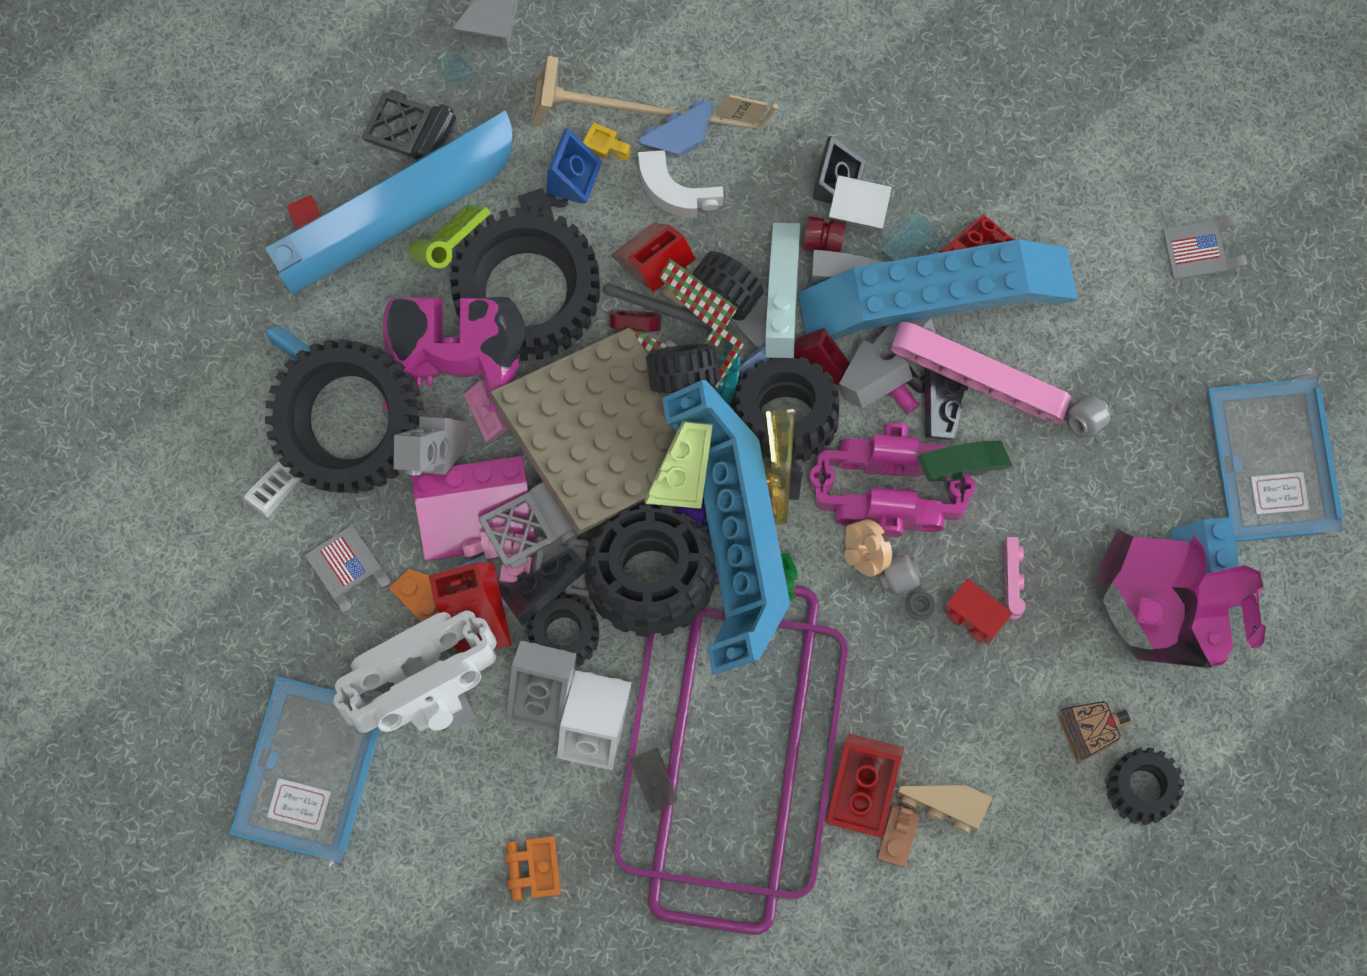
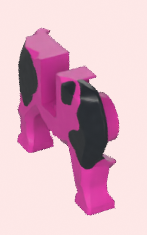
M509 297L460 298V338H443V299L393 298L386 305L383 315L385 350L395 357L394 360L401 362L406 367L403 371L411 373L413 378L416 379L418 387L422 385V380H426L427 386L431 387L433 379L439 377L442 373L458 378L475 377L483 374L487 387L486 396L490 400L489 395L491 391L514 381L515 372L520 367L518 364V352L525 338V323L516 304ZM490 400L489 411L498 412ZM384 401L382 410H388L386 401Z

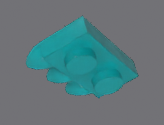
M728 344L726 353L720 354L718 369L734 346L733 344ZM739 353L722 381H719L718 388L716 389L717 392H721L720 396L728 405L732 403L733 394L736 390L735 386L738 382V368L741 357Z

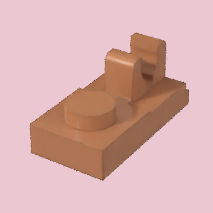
M892 805L877 860L902 868L906 867L920 812Z

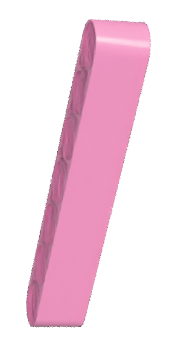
M900 322L891 346V351L898 356L1043 420L1046 418L1052 419L1055 424L1063 422L1071 399L1067 392L913 323Z

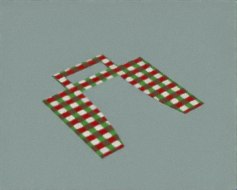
M669 258L659 277L689 310L713 328L705 344H710L717 348L722 338H725L734 345L719 368L721 382L745 344L725 329L737 307L706 287L705 284L703 285L699 279ZM632 330L647 354L668 347L647 335ZM718 383L713 385L716 389L718 388Z

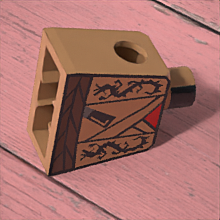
M1106 701L1066 707L1057 713L1077 765L1116 744L1121 739L1118 729L1131 724L1129 714L1125 708L1111 713Z

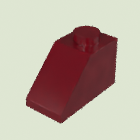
M822 328L796 340L794 359L804 357L809 359V363L812 365L814 363L819 364L823 367V373L828 372L833 378V383L839 385L850 362L831 336H829L826 329Z

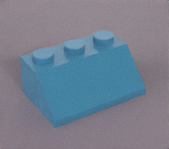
M1232 517L1204 519L1170 529L1171 540L1190 542L1195 534L1196 538L1202 543L1206 553V574L1239 566Z

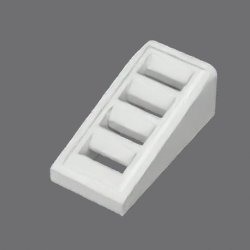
M279 461L243 497L246 503L266 518L271 515L301 479L292 476L288 481L278 473L281 469L288 473L291 468L283 467ZM275 477L282 484H284V486L280 488L271 480ZM269 486L276 494L272 496L264 488ZM261 494L269 501L265 504L257 497Z

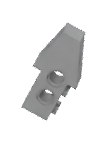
M932 318L909 321V323L918 325L936 334ZM900 323L888 325L873 344L865 340L860 344L839 383L846 401L863 409L913 378L909 367L914 362L891 351V346Z
M420 416L419 428L394 435V469L405 470V475H421L422 473L445 475L468 446L469 423L450 418Z

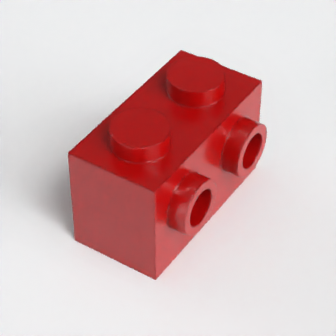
M969 579L964 581L944 608V611L947 613L946 617L957 626L963 625L970 631L969 635L979 643L985 642L987 645L992 642L1012 615L1011 611Z

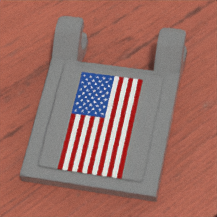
M1229 215L1217 220L1163 229L1173 279L1245 270L1247 260L1244 255L1229 259L1225 258L1220 232L1236 230L1238 225L1237 217Z
M353 525L305 554V557L345 616H349L354 612V608L345 596L353 588L372 576L383 591L389 590V587L392 585L390 579Z

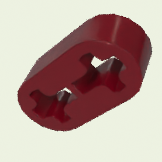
M614 310L610 312L609 327L620 330L630 327L634 331L656 332L661 330L662 316L652 312Z

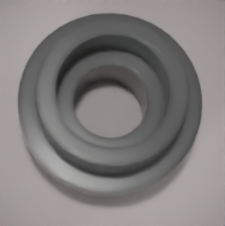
M925 592L913 593L906 603L908 614L916 620L929 618L935 608L933 598ZM923 602L926 608L923 611H918L915 608V604Z

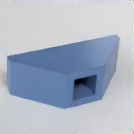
M700 99L689 106L691 110L681 115L680 112L669 116L666 119L667 123L657 128L654 125L643 131V137L639 138L643 147L657 151L665 150V153L681 157L703 145L714 109L710 99L707 101Z

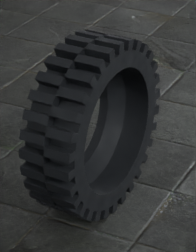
M520 207L515 208L516 216L509 217L508 211L503 210L500 211V220L496 221L493 215L486 217L487 227L484 228L481 224H478L474 228V236L467 234L463 238L465 247L458 245L456 249L457 259H452V272H450V289L455 311L460 320V298H486L488 278L494 268L506 258L522 253L544 256L554 262L562 271L567 283L566 299L559 312L550 320L537 325L525 326V338L518 354H520L521 361H528V354H535L536 360L544 359L543 352L549 351L552 357L558 354L559 346L562 345L565 350L571 347V339L573 337L578 341L583 336V327L588 330L591 325V316L595 317L597 303H599L600 281L595 252L592 246L588 247L586 236L584 234L579 236L578 227L572 223L568 228L567 220L562 216H559L557 221H554L553 212L545 210L544 216L540 217L538 208L531 207L530 215H523V208Z
M338 339V342L326 340L323 341L324 345L312 344L309 346L310 352L301 350L296 353L298 361L289 359L284 364L289 370L287 373L279 371L275 378L281 381L279 387L274 385L270 387L269 393L276 396L274 402L266 400L265 408L273 409V415L265 416V424L273 425V430L266 432L268 440H275L277 443L271 447L273 453L283 456L278 461L283 467L291 468L288 472L294 478H302V483L308 486H315V489L338 493H359V491H371L373 486L381 487L387 484L385 479H394L399 475L397 469H394V435L417 429V425H419L418 410H424L423 402L416 400V396L421 395L419 387L412 386L411 384L415 379L411 373L403 371L406 367L401 362L394 360L395 357L381 351L382 349L347 339ZM349 376L361 377L374 384L384 396L389 413L388 427L380 444L369 454L356 459H340L326 452L317 442L311 426L312 407L321 390L332 381Z

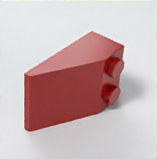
M848 733L826 824L882 838L904 747Z

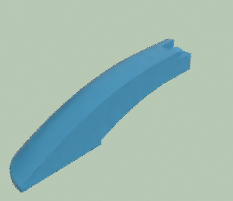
M506 111L497 114L266 246L265 249L287 288L293 294H296L494 179L505 166L512 147V128Z

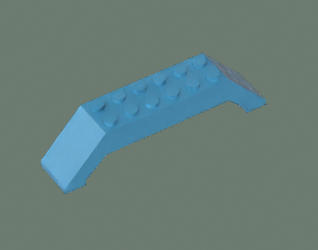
M1013 240L854 267L798 293L805 335L825 328L833 340L862 329L1021 302L1056 305L1078 300L1067 247L1026 240Z
M701 380L663 397L662 401L667 425H672L676 431H678L682 420L705 422L713 425L703 498L726 617L714 643L707 646L712 675L759 661L790 606V600L759 439L707 381Z

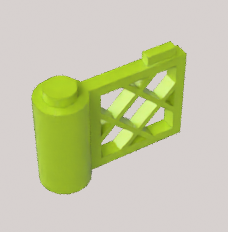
M466 205L430 239L421 238L414 240L408 249L410 260L416 265L437 269L446 267L452 259L451 249L491 212L486 206Z

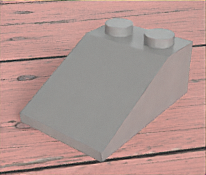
M520 640L511 668L506 721L559 734L560 724L572 685L577 654Z

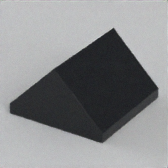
M828 136L815 182L813 199L832 204L838 176L861 180L866 160L834 137Z

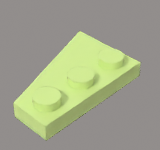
M682 420L644 500L646 504L701 508L713 426L711 423Z

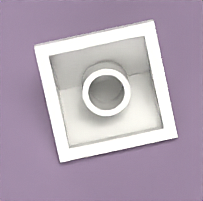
M838 176L829 220L843 221L846 224L882 231L892 187Z

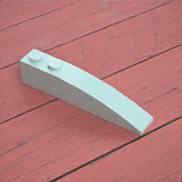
M773 223L766 321V357L794 358L800 223Z

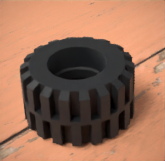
M709 251L692 273L703 285L705 284L706 287L737 307L731 318L734 320H744L764 293L760 281L747 267L734 258L720 252Z
M687 344L655 350L646 356L650 390L653 392L674 393L701 380L707 381L711 386L720 381L716 347L713 345Z
M560 593V597L551 600L528 620L527 635L529 643L576 653L575 665L577 664L578 667L584 664L583 661L586 658L589 660L593 656V650L597 649L599 639L598 619H596L593 608L590 609L589 604L585 600L579 601V597L576 595H572L570 598L567 597V593ZM559 618L574 620L580 627L579 637L569 645L560 646L548 640L546 632L548 626L553 621Z
M1148 747L1146 750L1138 748L1133 752L1125 754L1115 764L1108 775L1110 777L1106 781V788H1109L1107 793L1108 800L1112 799L1113 801L1111 807L1114 811L1118 809L1121 812L1120 817L1123 819L1128 817L1131 819L1130 822L1134 824L1142 822V825H1149L1151 822L1157 823L1177 808L1180 804L1179 800L1184 794L1181 788L1185 784L1184 779H1180L1179 776L1182 771L1180 767H1174L1173 764L1176 761L1172 757L1167 759L1164 757L1165 752L1160 750L1156 753L1154 748ZM1146 771L1157 778L1161 789L1157 800L1147 802L1134 795L1130 787V777L1134 772Z

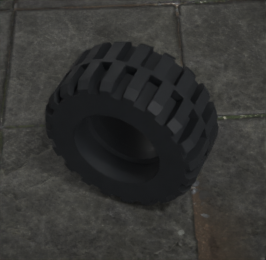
M769 357L767 362L761 360L755 363L754 369L748 368L743 373V379L738 380L735 386V393L733 394V411L759 439L763 460L769 458L770 463L779 464L780 461H787V465L795 464V460L800 459L802 462L811 459L813 453L816 456L822 453L824 445L828 446L833 441L834 433L837 432L839 425V391L837 385L833 383L831 375L828 372L823 373V367L819 364L814 363L812 365L809 363V359L800 357V359ZM792 397L806 403L811 408V411L800 420L778 422L768 418L761 409L773 399Z

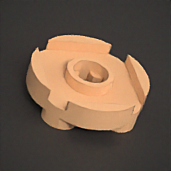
M865 519L846 527L845 561L850 566L854 565L860 573L868 577L880 574L890 566L892 560L890 542H884L881 534L885 532L875 521Z

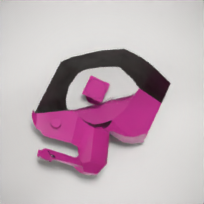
M1118 528L1099 568L1095 594L1106 618L1126 648L1137 660L1203 668L1223 665L1228 660L1229 653L1233 649L1229 608L1235 605L1242 607L1246 639L1251 649L1260 647L1265 642L1266 626L1261 623L1259 598L1263 589L1260 571L1242 565L1206 574V553L1202 543L1196 538L1195 534L1190 542L1134 537L1122 532ZM1112 582H1114L1152 645V650L1130 646L1122 639L1114 626L1103 601Z

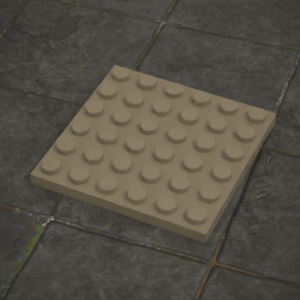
M630 327L493 390L489 395L490 400L577 535L617 516V513L627 508L631 509L644 502L677 433L672 425H667L662 401L663 397L672 393L664 394L650 390L646 362L648 354Z

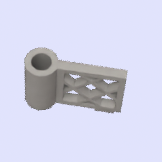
M544 482L532 488L528 493L478 518L504 567L511 566L513 570L528 563V556L551 544L561 541L563 544H567L578 537ZM525 502L531 510L528 521L513 517L515 508ZM496 517L508 520L503 534L492 531L487 522ZM533 517H535L538 523L532 522ZM511 521L527 526L523 539L507 535ZM530 527L542 530L547 538L539 543L526 540ZM496 537L502 539L500 544L498 543ZM505 540L521 544L519 553L507 559L502 550ZM525 545L529 546L528 549L523 551Z

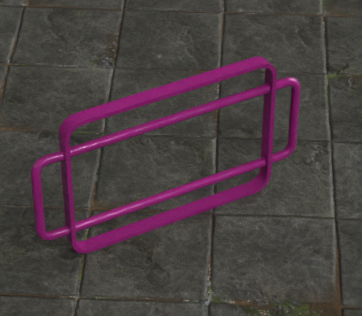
M716 573L715 584L719 585L718 574ZM795 585L796 588L793 589L795 596L804 598L808 603L806 623L781 620L777 627L804 632L767 889L664 873L703 617L725 620V612L720 610L705 609L696 615V620L690 625L652 871L630 867L623 862L620 856L655 634H650V637H648L614 845V856L618 866L625 873L651 878L648 907L651 913L659 920L748 935H760L767 932L773 925L778 898L798 900L807 896L813 889L817 877L848 651L846 640L840 632L830 627L817 625L819 600L816 594L807 587ZM815 634L832 637L838 642L841 648V658L809 883L803 890L799 892L779 891ZM662 880L766 896L763 919L758 923H748L663 909L659 903Z

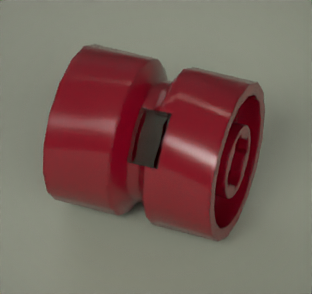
M809 216L803 251L814 252V250L822 249L824 251L841 253L846 222L831 220L829 223H826L824 218Z

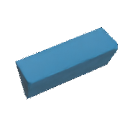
M283 326L270 328L266 331L270 343L294 361L299 360L296 356V353L305 350L310 352L307 344Z

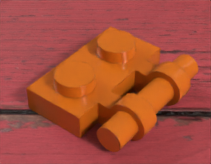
M555 836L526 839L527 851L523 852L518 851L517 841L506 843L507 854L504 857L505 864H508L510 878L507 881L508 890H511L512 901L523 900L522 889L531 888L532 899L561 896ZM521 862H528L530 877L521 878Z

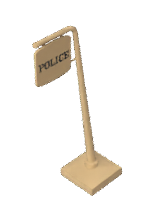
M548 55L537 77L530 125L542 126L553 103H561V101L663 116H671L677 112H680L682 115L686 111L565 91L563 87L558 86L559 58ZM727 95L720 102L716 110V115L721 117L711 116L710 122L748 128H761L776 111L778 104H773L769 109L766 102Z

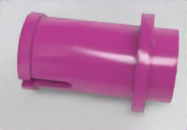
M905 383L889 392L888 396H892L905 414L908 415L920 403L917 402L905 387Z

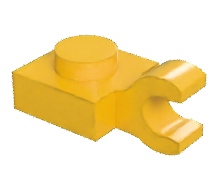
M594 122L583 141L594 154L607 159L609 153H612L616 157L628 161L632 154V151H630L631 145L617 140L618 132Z

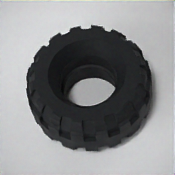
M651 504L639 505L637 510L629 511L627 508L620 511L615 516V519L612 521L607 520L597 529V535L593 538V541L590 540L586 549L584 564L588 570L585 572V583L590 600H592L599 615L603 619L606 618L613 624L614 628L622 632H636V636L650 637V634L661 633V636L672 634L674 629L680 626L684 628L696 620V615L704 611L710 602L716 580L715 556L711 542L705 531H701L697 526V522L684 513L681 515L677 514L676 509L663 505L661 509L652 508ZM646 551L664 553L670 556L677 564L669 577L652 584H643L630 579L624 574L623 568L632 557Z

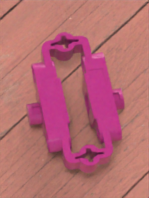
M887 423L883 426V435L873 434L870 440L842 439L839 441V451L824 450L820 453L817 465L813 467L810 473L809 488L815 494L814 502L818 509L835 511V523L848 526L865 519H870L882 527L885 532L881 534L882 536L899 537L903 535V530L939 532L944 530V520L961 519L966 511L967 504L972 499L975 482L970 476L962 478L965 494L961 500V493L958 489L961 479L959 481H951L948 489V498L953 504H945L935 500H923L917 496V491L869 488L867 493H863V495H827L832 490L835 480V472L830 466H838L841 469L861 470L865 474L919 477V475H925L917 456L921 453L945 448L942 445L921 444L919 437H908V426L905 424ZM821 468H823L825 480L822 492H820L821 483H819L818 479L821 474Z

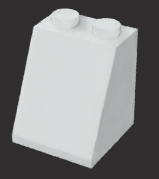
M575 671L560 724L557 758L613 770L630 698L631 682L623 681L619 678L599 676L591 672Z

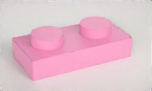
M480 380L463 395L485 441L491 442L506 432L509 427L499 412L489 411L490 400L486 396L487 387L485 380Z

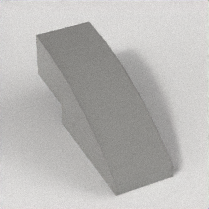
M814 250L811 283L818 284L854 267L883 263V261L846 253Z

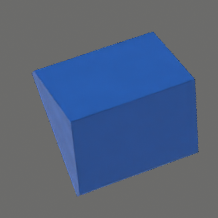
M569 128L564 129L549 166L546 194L584 204L588 201L602 161Z

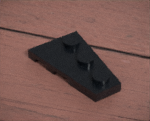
M925 368V438L953 439L955 438L963 409L961 405L964 391H968V386L928 368Z
M570 548L543 562L540 569L531 574L524 572L518 575L517 581L508 586L504 583L499 585L501 597L517 620L523 625L584 574L588 568L579 555Z

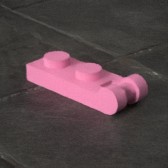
M1007 537L1004 542L1005 608L1012 612L1011 620L1019 619L1026 607L1025 602L1020 598V590H1024V574L1019 573V563H1023L1024 550L1023 546H1019L1018 537Z

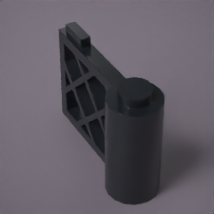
M391 90L389 94L383 93L364 131L362 139L418 160L445 144L456 121V116L453 114L454 111L446 105L440 104L431 108L407 100L405 94ZM388 101L397 104L400 111L385 116L383 112ZM415 111L423 113L419 121L409 125L406 115ZM403 117L407 126L392 132L389 122ZM386 124L389 134L379 138L371 135L375 127ZM408 132L410 133L411 139L407 147L396 143V137Z

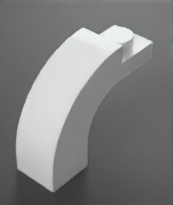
M665 150L638 152L639 174L642 186L649 198L661 209L676 216L697 218V208L712 211L716 210L718 206H723V186L707 188L683 187L677 184L668 173Z

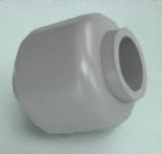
M1086 396L1069 411V425L1076 434L1085 437L1094 436L1107 426L1110 421L1107 403L1095 396Z
M908 554L892 558L890 566L883 570L884 573L879 574L885 590L891 588L892 592L896 595L917 588L920 585V578H923V573L915 557L911 558Z

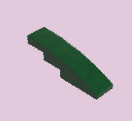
M1001 440L966 443L921 453L917 456L928 481H959L965 476L983 475L989 470H1004L1012 465Z

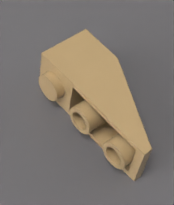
M967 785L901 786L896 795L902 798L900 802L903 805L912 809H916L919 806L928 810L927 815L941 822L945 818L954 823L953 827L966 834H969L970 831L976 833L992 800V797Z

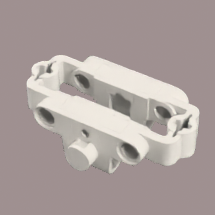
M471 611L461 612L454 617L445 612L435 614L356 657L351 664L352 672L338 679L335 684L337 694L333 700L334 705L345 722L349 725H354L360 733L369 732L376 727H379L381 731L390 732L410 721L420 731L427 728L442 730L451 724L453 714L462 710L458 695L476 686L481 680V673L479 671L495 662L496 654L494 649L497 644L496 638L487 622L482 618H476ZM478 633L480 634L482 641H480L477 635ZM466 638L471 647L470 650L456 654L445 661L439 660L440 653L453 647L461 639ZM388 681L395 684L390 687L391 690L378 696L368 705L360 697V694L365 691L373 690Z

